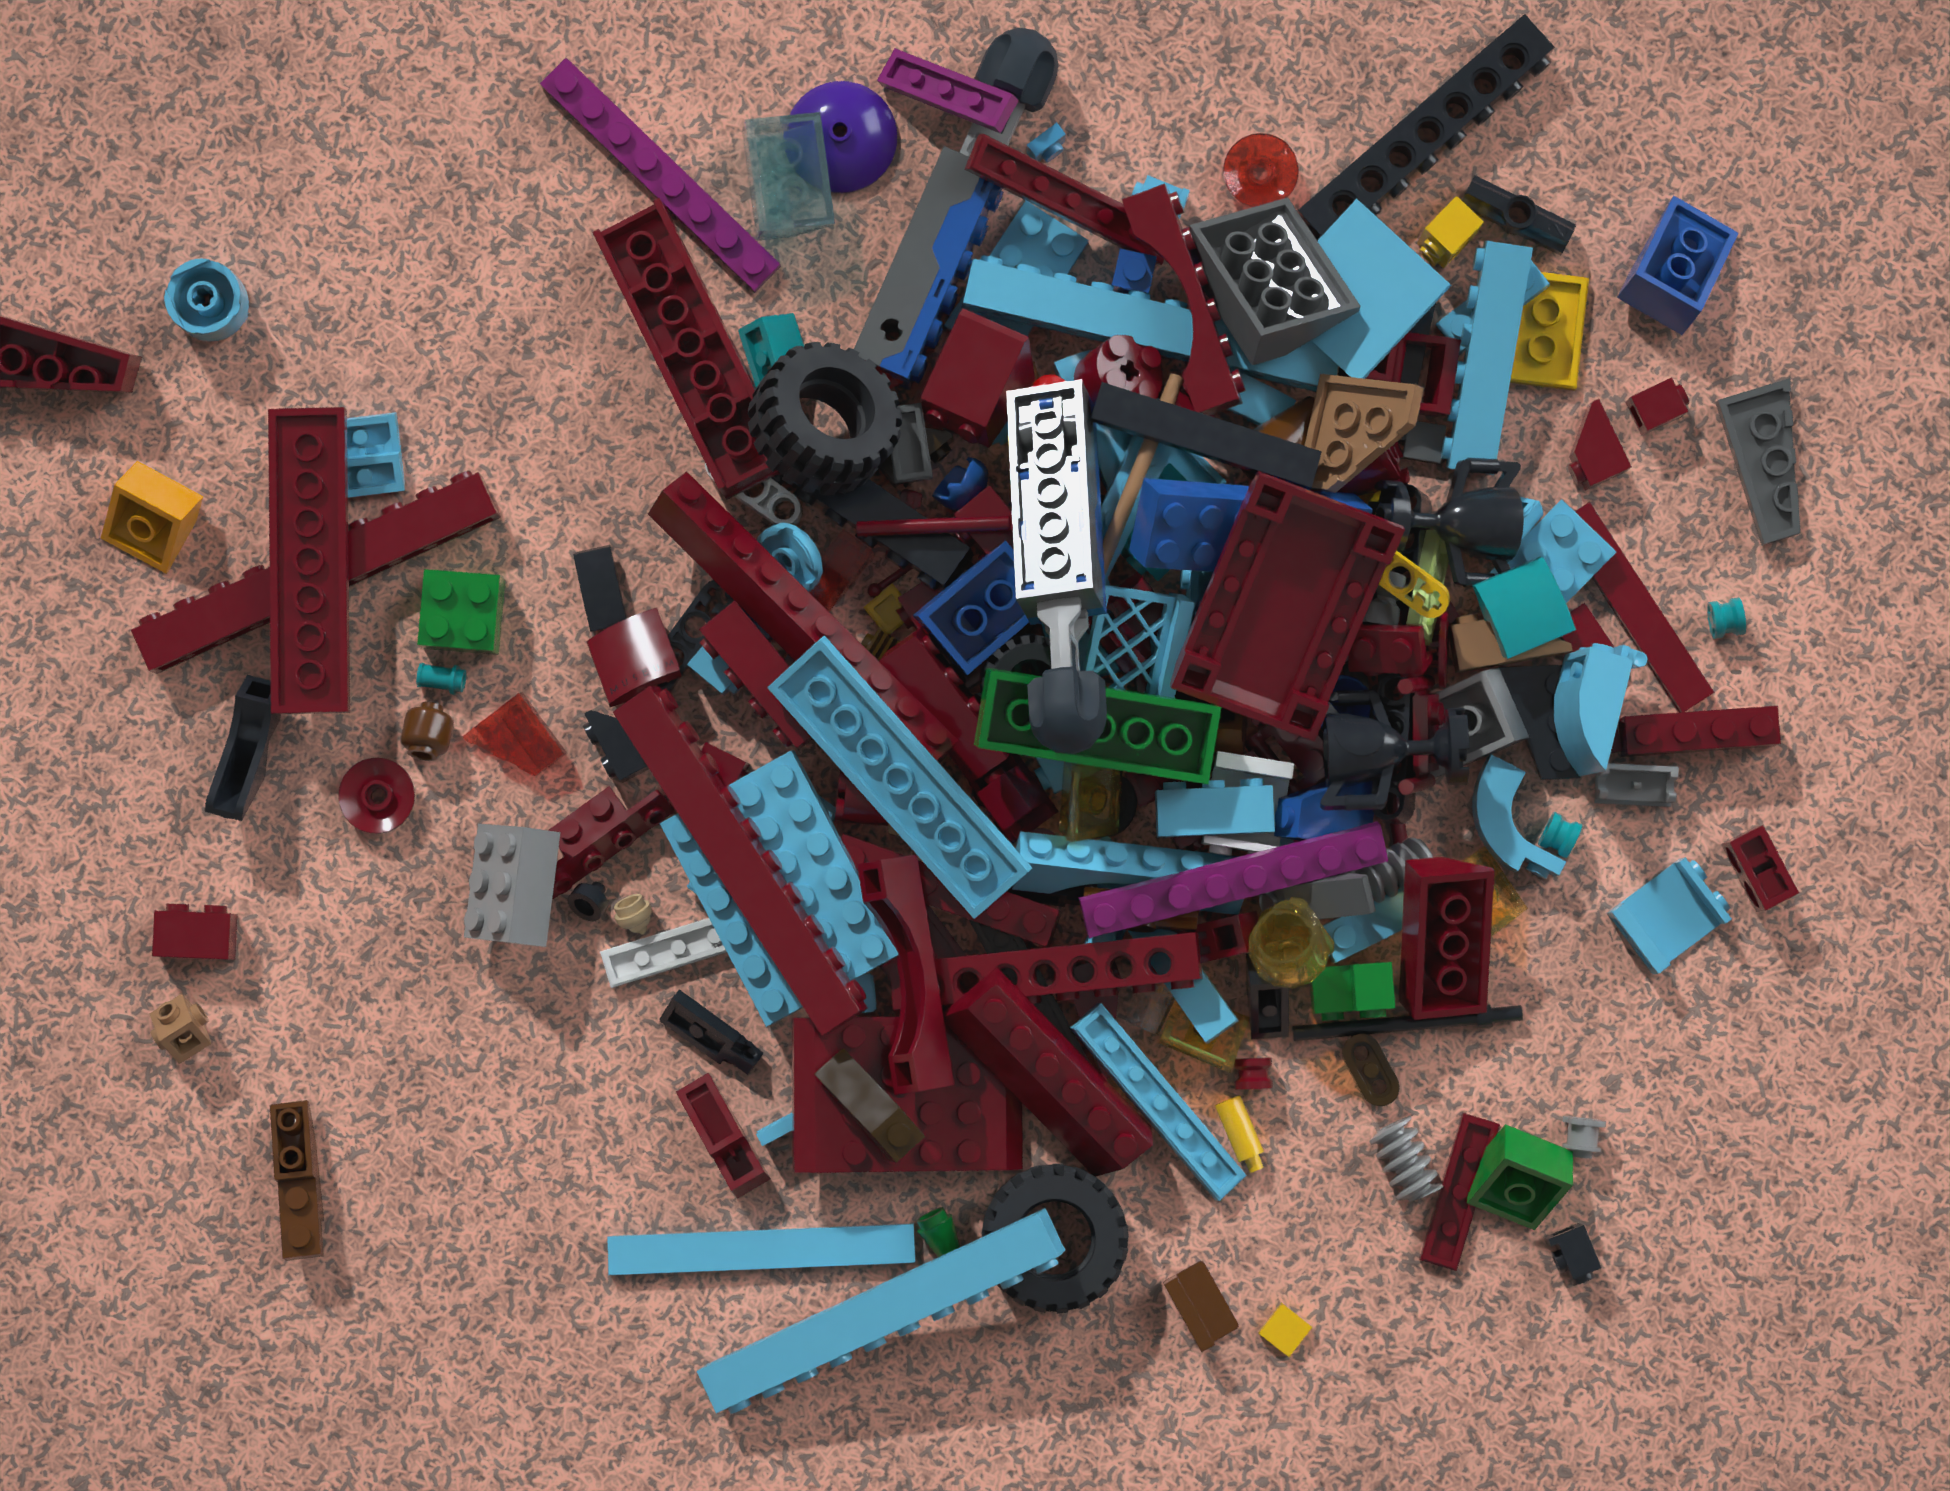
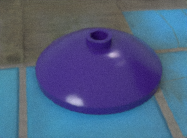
M849 81L825 83L807 92L793 107L785 129L786 150L793 167L808 183L827 192L850 193L870 186L887 171L897 148L896 122L886 102L868 87ZM837 126H844L847 129V133L843 137H837L833 134L834 129Z

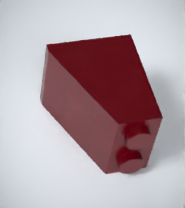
M962 309L920 397L924 419L935 428H946L959 434L962 439L969 443H979L990 448L1008 421L1007 391L1030 388L1035 381L1029 337L966 309Z

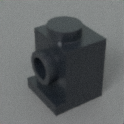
M1577 1223L1543 1237L1547 1245H1555L1557 1250L1551 1252L1556 1268L1560 1274L1566 1272L1573 1286L1595 1278L1593 1271L1602 1268L1583 1224Z

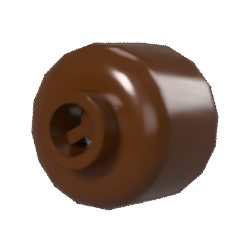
M422 702L421 707H414L406 712L400 742L408 750L407 754L419 760L434 761L437 759V756L443 755L448 751L454 721L449 714L443 711L444 707L434 702Z

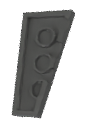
M1790 378L1719 399L1715 402L1761 546L1801 533L1798 486L1795 481L1794 464H1796V456L1792 436L1793 412L1790 406Z

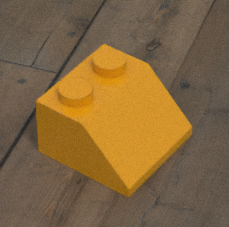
M137 461L114 484L100 539L167 574L197 521L204 496Z

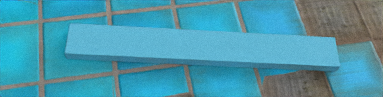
M914 1224L607 1237L609 1275L915 1263Z

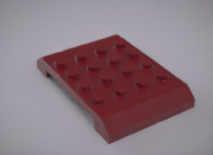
M1258 471L1248 488L1179 654L1170 687L1315 742L1329 709L1328 701L1386 565L1391 564L1405 528L1402 525Z
M810 1017L792 1018V1157L794 1173L1023 1169L1022 1102L947 1025L946 1037L952 1062L954 1085L894 1095L888 1055L895 1041L900 1017H854L831 1034L821 1036ZM842 1048L893 1099L925 1135L897 1163L889 1161L814 1075L817 1070Z

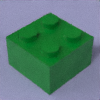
M424 569L417 645L423 649L499 655L505 579L501 575Z

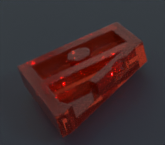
M523 692L516 694L462 736L468 743L478 745L493 753L492 755L503 761H509L532 776L540 775L567 754Z

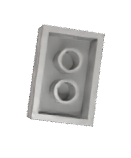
M478 824L477 835L474 839L473 868L469 878L468 907L464 917V938L546 947L561 832L517 826Z

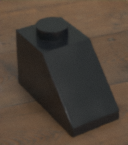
M1284 950L1246 953V985L1251 1039L1289 1037V979Z

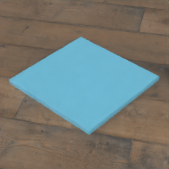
M1356 199L1319 238L1318 243L1361 307L1359 312L1312 339V341L1350 377L1365 379L1452 285Z

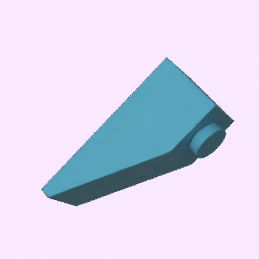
M1398 888V894L1395 897H1389L1386 894L1383 902L1377 903L1374 901L1376 911L1371 914L1339 917L1316 928L1315 930L1331 963L1347 958L1401 931L1404 892Z

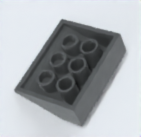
M1289 198L1189 225L1196 244V249L1190 251L1195 264L1202 263L1209 284L1203 286L1204 292L1209 299L1214 298L1222 320L1251 365L1286 356L1359 312L1360 304Z

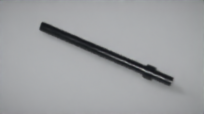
M1487 1004V1013L1414 1020L1409 1015L1292 1026L1293 1040L1303 1041L1347 1037L1357 1034L1369 1035L1476 1025V1028L1493 1027V1023L1522 1021L1523 1013L1521 1005L1491 1008V1005Z

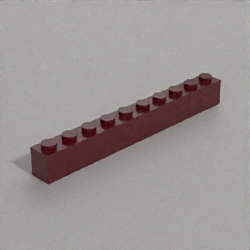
M471 471L462 472L450 479L452 484L438 490L436 486L424 489L415 495L417 500L403 506L402 502H397L382 509V516L371 521H368L367 518H362L348 525L349 587L501 518L483 476L479 472L472 474ZM264 565L255 566L243 572L244 578L232 584L229 581L217 583L208 589L209 594L197 600L194 596L187 597L176 602L173 605L175 610L162 616L160 612H155L141 618L138 621L140 626L131 629V632L148 670L155 674L161 673L270 623V567L265 568Z
M687 471L661 491L648 515L795 661L819 639L826 636L940 764L959 740Z
M656 686L647 687L614 710L613 714L821 1036L831 1034L868 1009L863 1001L867 998L864 990L855 979L850 981L842 969L845 966V962L837 949L833 946L831 948L827 946L821 936L824 934L822 925L813 914L808 916L800 904L803 901V897L798 888L792 882L787 883L779 871L782 869L781 862L772 850L766 851L758 838L762 836L755 822L750 817L745 819L737 807L741 802L735 791L729 785L724 787L717 776L720 769L709 753L703 754L696 743L699 737L695 729L688 721L682 722L675 711L678 708L675 698L667 689L662 690Z

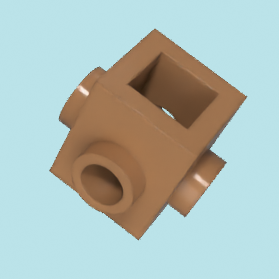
M183 994L163 1003L159 1008L149 1013L155 1028L150 1031L152 1038L161 1050L166 1049L178 1064L212 1044L205 1024L209 1022L206 1013L197 1002L192 1005Z

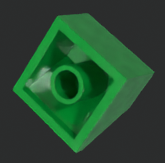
M1505 1124L1485 1149L1467 1197V1204L1535 1230L1573 1186V1151Z

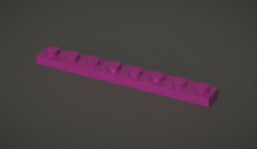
M565 58L540 83L541 87L656 198H660L666 208L754 293L781 267V264L571 61Z
M1373 822L1080 897L1079 901L1087 935L1089 938L1388 862V856L1381 825L1378 822Z

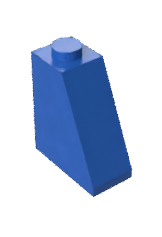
M1324 781L1278 798L1274 836L1303 841L1373 823L1374 812L1373 810H1322L1320 808L1321 799L1327 791ZM1372 781L1343 787L1338 796L1371 794Z

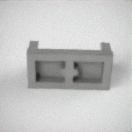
M1608 763L1606 771L1596 773L1594 803L1671 807V803L1675 802L1677 798V793L1674 792V782L1678 779L1679 767Z

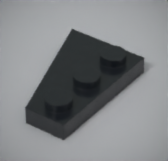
M1562 665L1499 667L1529 735V738L1525 739L1540 780L1581 778L1568 762L1562 750L1554 723V696Z

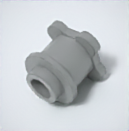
M1563 1116V1122L1568 1123L1567 1143L1562 1144L1563 1148L1573 1151V1157L1592 1159L1593 1152H1601V1148L1597 1147L1599 1127H1606V1121Z

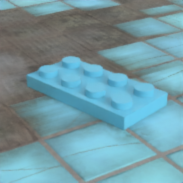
M1025 200L989 256L1003 260V266L1017 269L1018 264L1030 265L1039 268V274L1054 277L1055 273L1069 274L1088 245L1089 240ZM963 297L944 324V328L950 332L962 310ZM973 312L1025 336H1028L1034 327Z

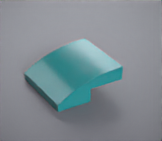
M1541 556L1472 585L1485 621L1491 623L1503 658H1512L1576 630L1559 586L1545 559Z

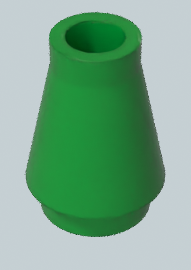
M944 1207L931 1210L917 1220V1224L920 1227L917 1232L937 1257L960 1248L952 1214H947Z

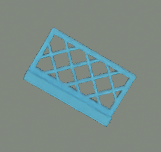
M1105 585L1106 606L1109 595L1123 597L1130 608L1113 621L1108 614L1095 615L1093 617L1082 671L1098 673L1105 668L1114 681L1109 687L1126 690L1124 688L1126 683L1141 673L1147 681L1144 693L1175 698L1176 690L1170 687V682L1177 659L1189 633L1195 603L1183 594L1169 592L1168 595ZM1131 599H1138L1140 601L1134 605ZM1151 602L1164 603L1161 618L1148 626L1139 611ZM1135 614L1144 630L1126 642L1117 627ZM1105 619L1108 624L1103 627V622ZM1158 630L1157 638L1153 633ZM1113 631L1122 646L1104 658L1098 649L1099 641L1102 637ZM1149 636L1155 645L1154 653L1144 662L1140 663L1131 648ZM1127 652L1137 667L1118 679L1109 664ZM1096 656L1100 660L1097 664H1095ZM1150 667V672L1148 675L1146 669Z

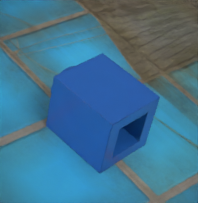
M1120 249L1112 282L1113 291L1127 295L1129 290L1149 294L1157 256Z

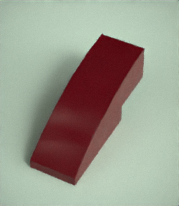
M709 1072L676 1091L709 1155L714 1159L729 1189L737 1198L771 1179Z

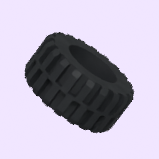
M821 342L806 343L804 347L795 346L789 349L785 355L778 358L752 394L753 399L749 403L748 415L751 418L748 426L751 437L757 438L753 444L759 455L764 454L767 458L765 464L772 472L775 470L783 475L782 480L792 485L795 482L801 485V490L810 493L817 489L821 495H834L837 490L842 494L848 493L857 486H862L869 481L894 451L893 448L898 443L901 435L899 427L902 425V412L900 409H896L900 402L896 392L890 390L891 382L885 373L880 375L875 369L877 365L869 358L865 361L859 357L860 352L852 348L843 350L840 349V344L829 342L824 347L821 346ZM800 398L815 399L832 407L845 421L850 439L834 438L814 427L802 410Z
M1064 1164L1038 1165L1024 1172H1019L997 1191L985 1213L982 1237L1025 1218L1033 1208L1043 1203L1063 1202L1079 1210L1086 1218L1091 1231L1090 1249L1079 1266L1063 1274H1046L1043 1272L1037 1274L1035 1268H1032L1022 1273L1023 1281L1003 1290L1000 1284L997 1285L1004 1293L1012 1297L1013 1301L1022 1306L1025 1305L1033 1308L1034 1311L1043 1313L1046 1311L1057 1312V1314L1068 1313L1069 1310L1082 1309L1089 1306L1092 1301L1106 1294L1112 1283L1117 1281L1128 1253V1226L1124 1212L1114 1194L1097 1177L1078 1167L1066 1166Z

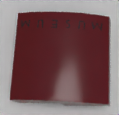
M657 607L620 621L586 641L609 707L629 701L649 686H655L681 677L680 668Z

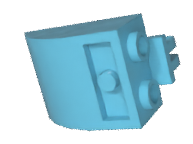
M1593 643L1592 647H1580L1578 651L1565 654L1554 696V723L1562 750L1568 762L1579 776L1606 771L1631 669L1646 665L1648 659L1645 653L1631 649L1626 645L1613 648L1608 645Z

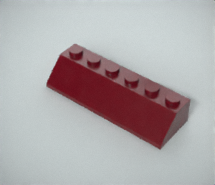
M997 967L943 1012L944 1022L954 1034L1093 1176L1096 1177L1126 1168L1153 1145L1152 1127Z

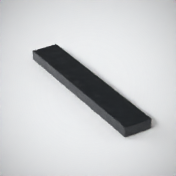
M1104 382L1100 385L1090 418L1091 422L1256 474L1260 471L1307 490L1312 488L1322 451Z

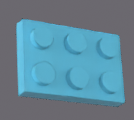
M1561 499L1522 539L1517 554L1508 564L1512 569L1540 556L1543 557L1567 603L1616 551ZM1494 567L1490 573H1494L1496 576L1498 572Z

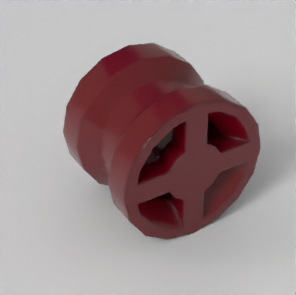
M1272 1057L1234 1059V1067L1238 1070V1079L1234 1082L1235 1090L1273 1088V1080L1269 1077L1268 1070L1272 1066Z

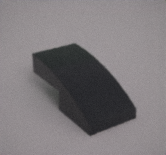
M611 545L574 552L573 556L590 632L606 629L627 619Z

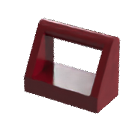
M1408 332L1397 345L1392 382L1401 383L1407 343L1431 348L1424 401L1420 404L1418 414L1430 417L1450 415L1461 340Z

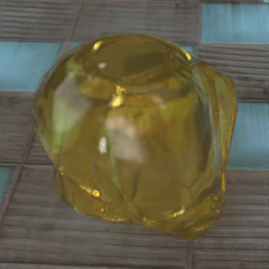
M1291 897L1289 901H1281L1264 910L1248 937L1250 960L1258 975L1273 986L1295 988L1311 983L1325 970L1329 955L1335 951L1333 939L1320 923L1315 912L1305 900Z

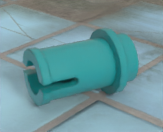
M420 663L417 670L416 684L417 687L449 690L450 695H455L456 692L464 691L467 673L466 670L460 669L459 665L448 668Z

